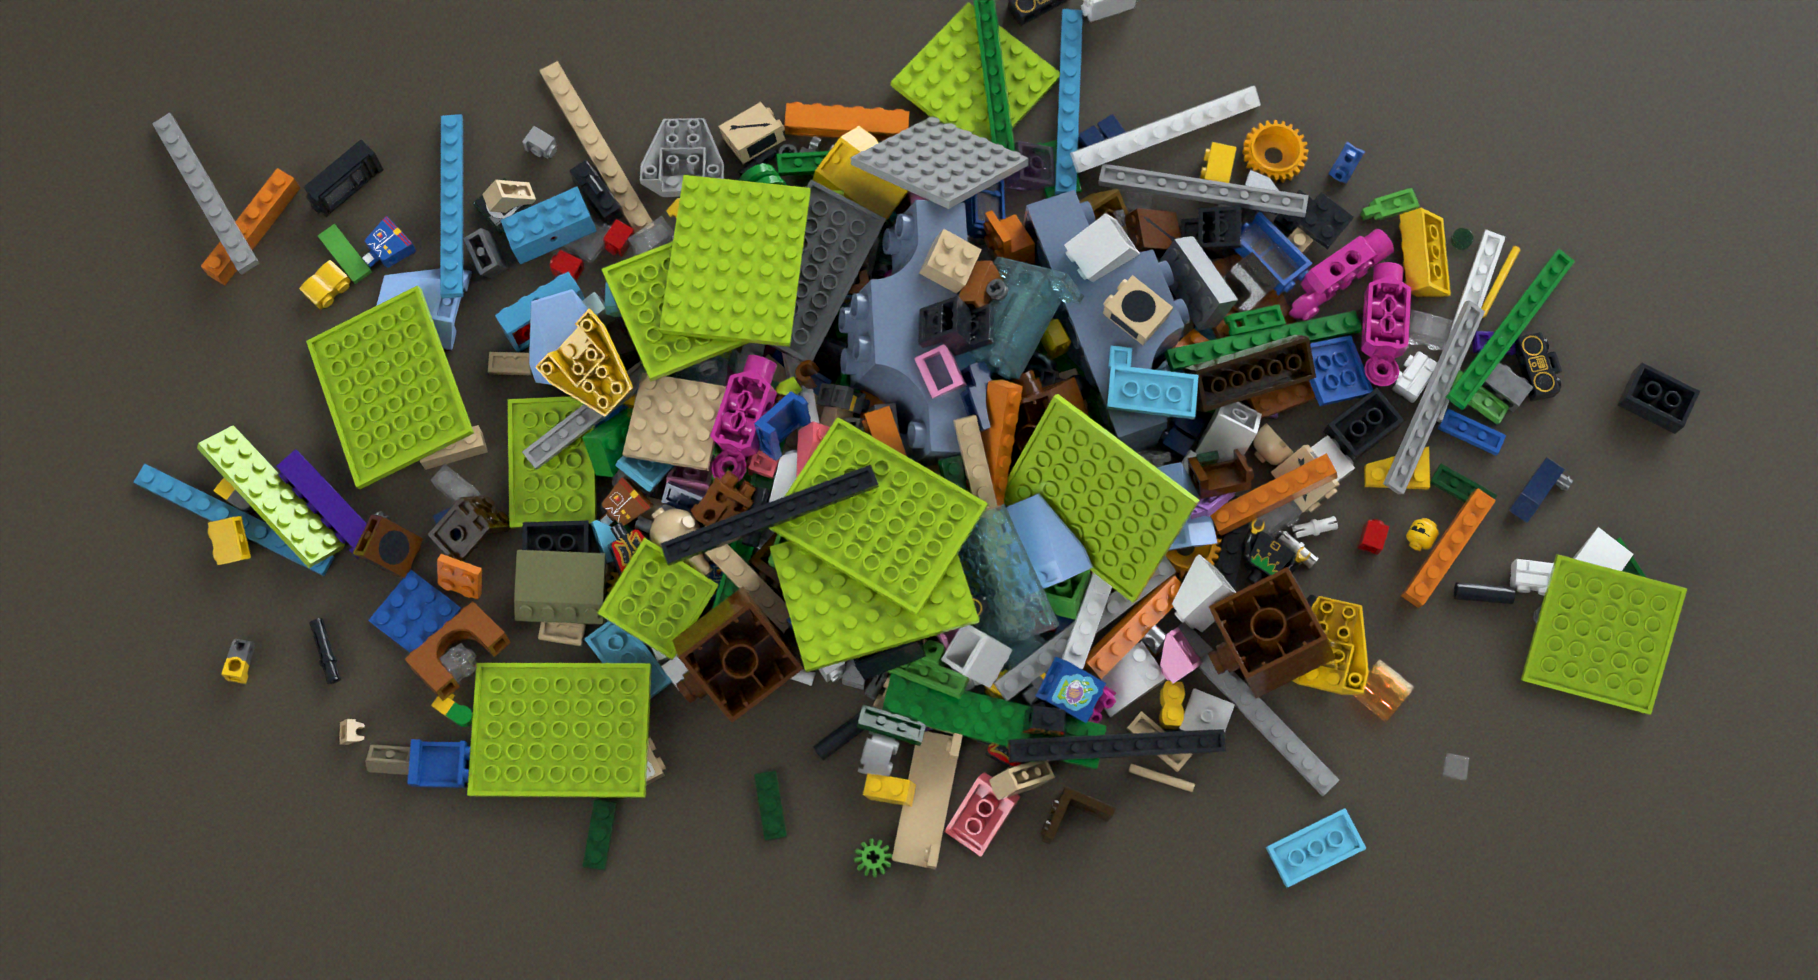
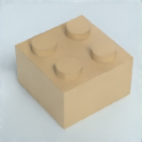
M943 229L935 237L919 274L957 294L966 285L982 249Z

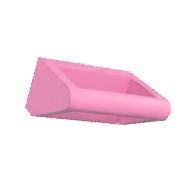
M944 344L914 358L932 399L966 386L952 352ZM941 354L953 380V384L940 390L937 389L925 362L926 359Z

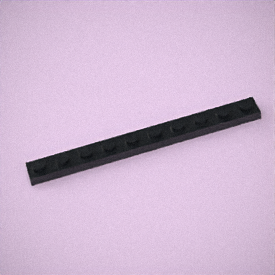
M871 465L665 541L660 543L667 564L670 566L878 488L879 485Z
M1224 729L1008 740L1009 763L1226 751Z

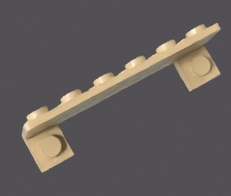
M926 731L924 732L921 745H915L908 780L916 784L912 807L904 805L902 807L892 855L893 861L936 869L963 735L954 733L953 736Z

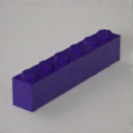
M295 449L276 466L281 471L278 474L279 477L286 484L291 482L295 486L292 490L300 499L305 497L309 501L306 505L314 514L319 511L323 516L320 520L329 529L332 526L336 529L337 533L335 536L343 544L347 541L352 546L349 551L353 554L367 523Z

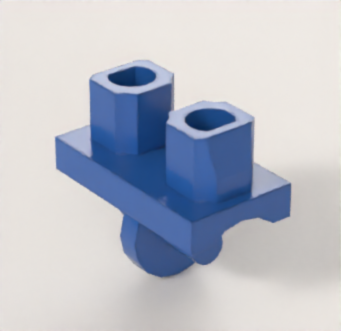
M1346 142L1329 175L1347 184L1365 151Z

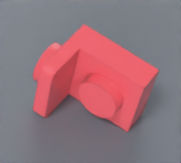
M758 450L757 454L751 455L747 459L746 467H748L749 475L752 476L753 473L773 479L780 458L775 461Z

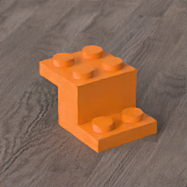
M993 210L986 212L985 222L983 223L986 232L984 240L987 247L992 248L996 261L998 263L1001 262L1005 269L1024 262L1032 271L1035 270V243L1016 214L999 221Z

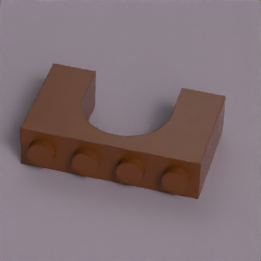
M992 260L976 261L966 285L961 289L959 298L970 310L987 305L991 300L994 307V339H996L999 330H1001L1005 319L1017 300L1008 287L1007 296L1003 300L994 301L986 291L988 283L994 279H1001L1007 287L1008 285ZM1018 339L1012 345V350H1005L995 344V342L988 345L987 348L993 357L1012 356ZM996 340V342H997L1000 346H1002V347H1004V348H1007V347L1001 345V344Z
M473 601L468 606L463 607L454 618L447 621L441 629L429 636L421 646L413 650L405 658L410 668L442 701L460 687L455 678L442 665L443 656L448 647L459 640L472 639L479 642L495 657L511 643L505 632Z

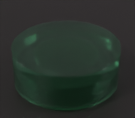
M1466 228L1457 229L1451 237L1452 245L1459 250L1469 248L1473 242V234Z

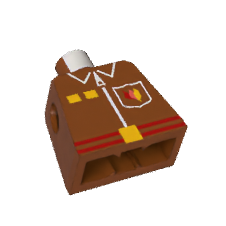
M626 475L617 482L603 501L602 506L608 512L600 518V521L610 527L616 521L618 523L622 522L623 526L651 509L654 504Z

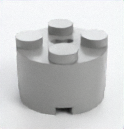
M869 731V734H872V738L866 739L860 759L861 764L864 765L863 768L858 767V772L890 776L893 764L889 761L891 754L896 755L899 742L895 741V738Z

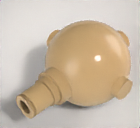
M661 507L652 514L655 520L651 525L649 538L652 543L662 548L660 543L700 529L701 526L698 520L685 510L670 509L664 511ZM703 554L683 560L685 564L704 576H707L713 570L704 559Z

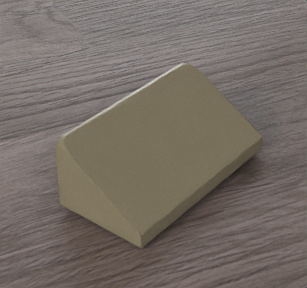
M370 744L365 761L367 771L408 775L410 747Z

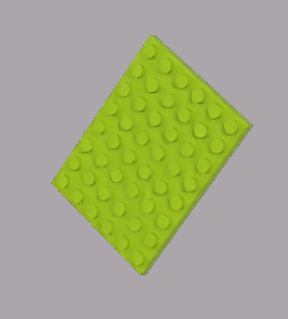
M683 175L659 328L660 333L790 347L811 188Z
M418 285L306 341L356 488L362 489L474 434L422 289Z
M1059 394L1052 398L1010 472L1004 496V504L1010 506L1040 494L1085 547L1093 565L1090 570L1132 603L1137 601L1200 501Z
M837 417L785 496L871 465L879 487L769 529L918 616L987 509L988 503Z
M790 541L770 546L806 672L979 623L958 554L919 615L916 616Z
M476 663L467 796L646 798L652 664Z

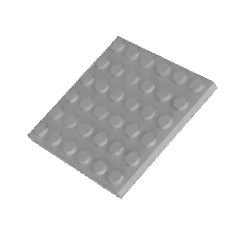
M929 117L852 156L851 165L950 209L1028 166L1029 158L1021 155L1019 152L1006 149L1000 144L992 143L986 138L978 137L970 131L957 128L954 124H943L940 122V119Z

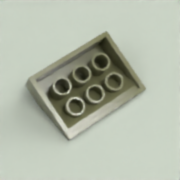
M517 550L514 596L515 621L603 624L605 618L598 615L597 612L606 599V553Z

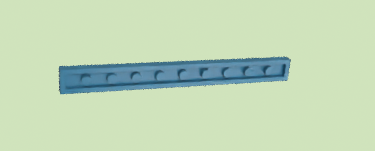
M1062 9L1055 195L1072 190L1076 192L1077 173L1070 153L1078 150L1083 10Z
M462 114L441 116L440 295L442 299L463 297Z
M146 464L143 465L134 480L136 485L212 522L242 516L248 540L308 568L267 523ZM332 555L308 569L325 576L335 557Z

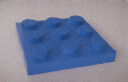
M1351 335L1310 344L1316 378L1309 381L1319 406L1365 397L1373 391L1371 383L1365 375L1364 366Z
M410 570L368 621L411 653L421 646L429 636L441 629L447 621L454 618L462 608L414 571Z

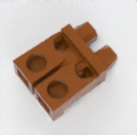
M727 471L721 479L719 477L714 479L706 495L698 505H694L691 512L696 520L707 526L743 513L753 504L751 497L755 487L747 481H744L739 489L734 487L739 478L732 472Z

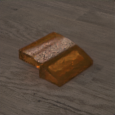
M1379 659L1369 671L1364 694H1353V696L1384 722H1387L1414 687Z

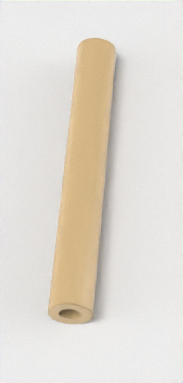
M1131 764L1129 768L1130 773L1193 792L1195 786L1194 783Z

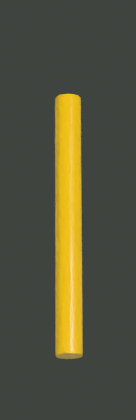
M1513 246L1481 307L1485 311L1482 318L1486 317L1521 250L1519 247Z

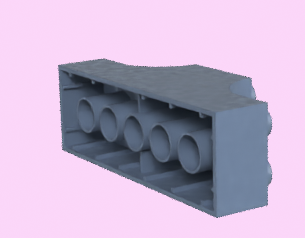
M1075 190L1026 205L1023 226L1035 243V270L1033 271L1042 280L1049 295L1046 304L1052 318L1060 320L1071 340L1066 355L1084 372L1090 387H1098L1099 393L1096 394V398L1093 400L1096 401L1100 416L1104 422L1101 427L1136 453L1155 447L1163 430L1167 429L1166 418H1169V416L1106 409L1110 375L1108 363L1110 346L1132 348L1131 367L1152 369L1158 362L1166 358L1164 352L1177 345L1179 338L1183 337L1184 324L1189 323L1190 318L1185 302L1182 299L1174 301L1168 286L1174 284V278L1168 262L1162 261L1158 263L1153 250L1139 252L1138 256L1094 282L1088 279L1084 280L1077 271L1080 267L1076 262H1071L1065 252L1068 250L1064 244L1095 222V215L1088 201L1080 203ZM1132 275L1173 307L1170 316L1144 345L1140 344L1103 314L1105 308L1103 303L1111 294L1114 296L1119 291L1117 290L1119 284L1124 279L1128 281Z
M915 200L904 214H899L893 227L886 229L883 235V251L885 254L892 255L891 276L882 279H871L858 294H853L851 302L846 307L840 309L838 318L839 331L841 333H848V348H844L841 353L840 365L842 374H850L851 388L866 391L879 398L885 404H896L897 420L902 429V433H899L906 455L924 467L938 465V459L961 455L953 420L967 417L960 393L966 390V386L932 399L914 359L943 345L940 342L922 348L918 344L920 308L959 296L961 292L960 290L956 294L919 274L935 237L943 229L967 241L965 203L962 202L947 209L930 200ZM975 350L957 356L953 354L960 372L967 366L975 364ZM941 354L925 360L938 390L953 384Z

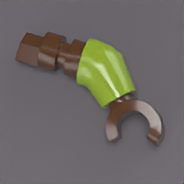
M812 360L801 362L796 368V377L792 376L782 381L775 388L777 395L773 406L789 392L798 395L803 390L802 386L807 389L816 388L817 385L810 376L818 374L820 368Z

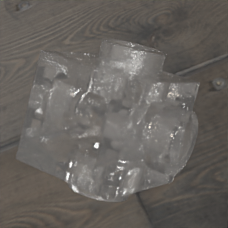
M461 643L449 649L445 655L439 658L442 666L455 678L457 683L463 678L470 676L476 670L475 659L477 657L471 648L466 649Z

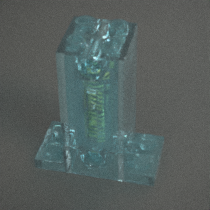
M997 256L993 264L999 270L1001 276L1004 277L1003 282L1009 291L1003 300H992L991 305L994 307V344L969 352L978 363L985 361L990 374L994 372L1006 379L1010 377L1019 379L1061 301L1080 304L1084 296L1067 273Z

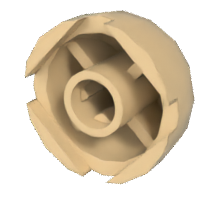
M1267 423L1258 430L1253 440V445L1257 450L1254 454L1262 463L1267 461L1271 465H1280L1294 454Z

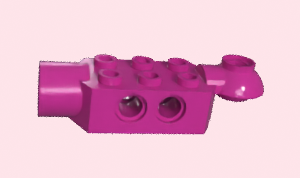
M1375 229L1365 237H1357L1312 268L1301 282L1303 289L1307 293L1293 302V309L1289 312V315L1294 318H1302L1304 321L1314 317L1320 311L1318 306L1334 297L1335 291L1340 288L1342 290L1346 289L1352 284L1351 280L1356 277L1358 279L1362 278L1368 273V268L1373 267L1394 252L1390 238L1382 230Z
M1391 262L1379 263L1374 266L1373 282L1368 284L1364 293L1361 351L1370 356L1364 368L1365 375L1371 383L1380 387L1389 386L1398 379L1400 371L1394 359L1404 354L1409 342L1411 287L1403 283V267ZM1377 370L1384 371L1385 375L1379 374Z
M748 355L743 372L730 375L710 435L723 449L712 463L711 470L714 478L719 477L721 479L726 473L727 468L734 465L732 473L739 478V482L746 473V457L758 453L760 446L754 423L773 407L777 392L771 386L777 364L767 358Z

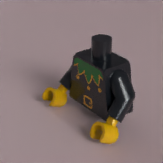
M1253 518L1252 529H1249L1242 543L1243 558L1246 560L1244 566L1251 570L1246 579L1250 584H1254L1262 580V578L1264 579L1286 567L1293 574L1302 564L1301 561H1306L1310 557L1311 552L1306 557L1300 554L1304 547L1299 548L1296 554L1263 532L1265 522L1263 521L1262 525L1257 527L1254 525L1257 518Z

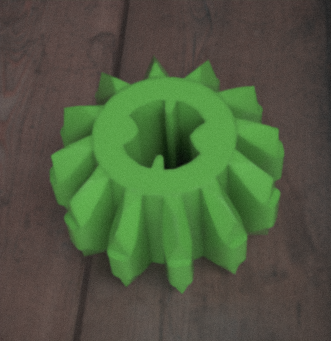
M869 839V847H867L865 842L861 843L864 851L856 849L855 853L862 857L854 858V862H862L857 867V870L861 871L863 868H866L864 876L867 877L870 870H872L873 877L876 878V870L878 869L882 875L885 874V869L882 865L890 868L891 863L885 861V859H891L892 854H884L889 850V846H884L881 849L882 840L877 842V846H873V839ZM870 853H875V856L880 858L879 860L876 859L875 864H872L871 860H867V856L870 857Z

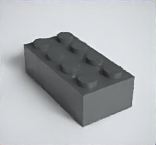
M1193 236L1174 239L1159 260V262L1167 261L1172 270L1174 284L1169 286L1177 299H1182L1185 302L1189 317L1199 331L1217 327L1238 299Z

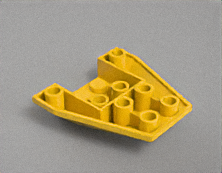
M858 126L839 138L815 170L813 181L832 191H844L845 198L887 220L909 191L851 165L852 156L878 144L875 137Z
M588 309L575 323L577 326L575 331L556 351L547 353L535 368L550 384L606 417L634 387L605 325L591 309Z
M1318 596L1311 609L1329 640L1335 659L1292 681L1299 685L1341 695L1364 694L1369 670L1362 605Z

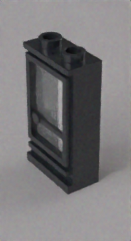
M361 139L303 187L307 193L305 197L318 214L322 212L328 217V212H333L370 181L371 176L374 177L377 171L381 173L384 169L375 152Z

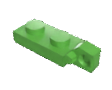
M1409 188L1375 198L1374 201L1369 203V207L1362 209L1360 215L1362 220L1373 217L1375 221L1383 220L1418 209L1420 205L1413 189Z

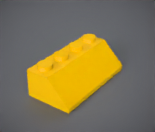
M1423 208L1400 214L1399 228L1402 234L1401 248L1404 255L1405 284L1411 287V294L1417 297L1451 296L1443 218Z

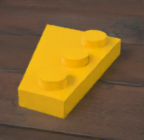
M1429 447L1424 448L1406 489L1430 488ZM1395 456L1364 466L1365 487L1388 488L1383 483Z

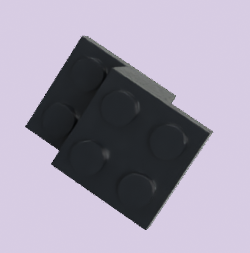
M1299 190V191L1296 193V194L1307 195V194H1305V193H1304L1303 191H1301V190ZM1321 192L1315 200L1308 197L1305 217L1278 214L1273 222L1290 235L1297 227L1300 228L1309 237L1328 250L1350 224L1354 216Z
M1241 206L1198 208V218L1181 219V238L1193 236L1209 259L1224 258V249L1242 248Z
M955 296L920 308L918 344L922 348H926L942 342L955 356L994 344V307L991 304H987L970 310L959 296Z

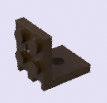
M470 496L460 497L428 535L447 556L464 561L487 534L508 532L511 528L509 527L508 516L494 506L495 503L490 497ZM456 528H458L462 534L459 540H457L454 537V531Z
M774 533L748 562L756 568L757 575L776 594H781V599L785 601L777 571L770 567L768 563L771 555L770 546L774 545L777 533Z
M1066 786L1060 798H1056L1049 811V814L1052 815L1051 820H1046L1040 832L1041 835H1044L1042 841L1050 845L1054 840L1068 805L1107 822L1113 817L1116 808Z

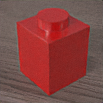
M616 219L603 238L605 249L613 255L617 253L623 257L636 238L635 231Z
M559 250L558 254L554 255L550 261L553 275L559 276L569 272L575 282H577L585 268L581 259L562 250Z
M1378 519L1368 520L1364 524L1357 548L1378 555L1383 550L1389 526L1384 525V522Z

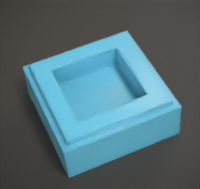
M1110 346L1108 369H1110L1111 365L1131 367L1132 348Z

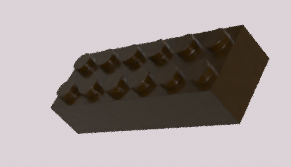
M1303 335L1289 336L1184 368L1186 374L1199 375L1196 410L1201 412H1207L1316 378L1309 336Z

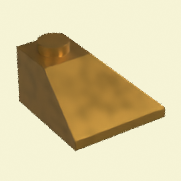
M1118 189L1093 193L1079 201L1080 203L1086 201L1090 203L1095 215V221L1106 213L1116 219L1123 230L1126 229L1124 216L1129 213Z

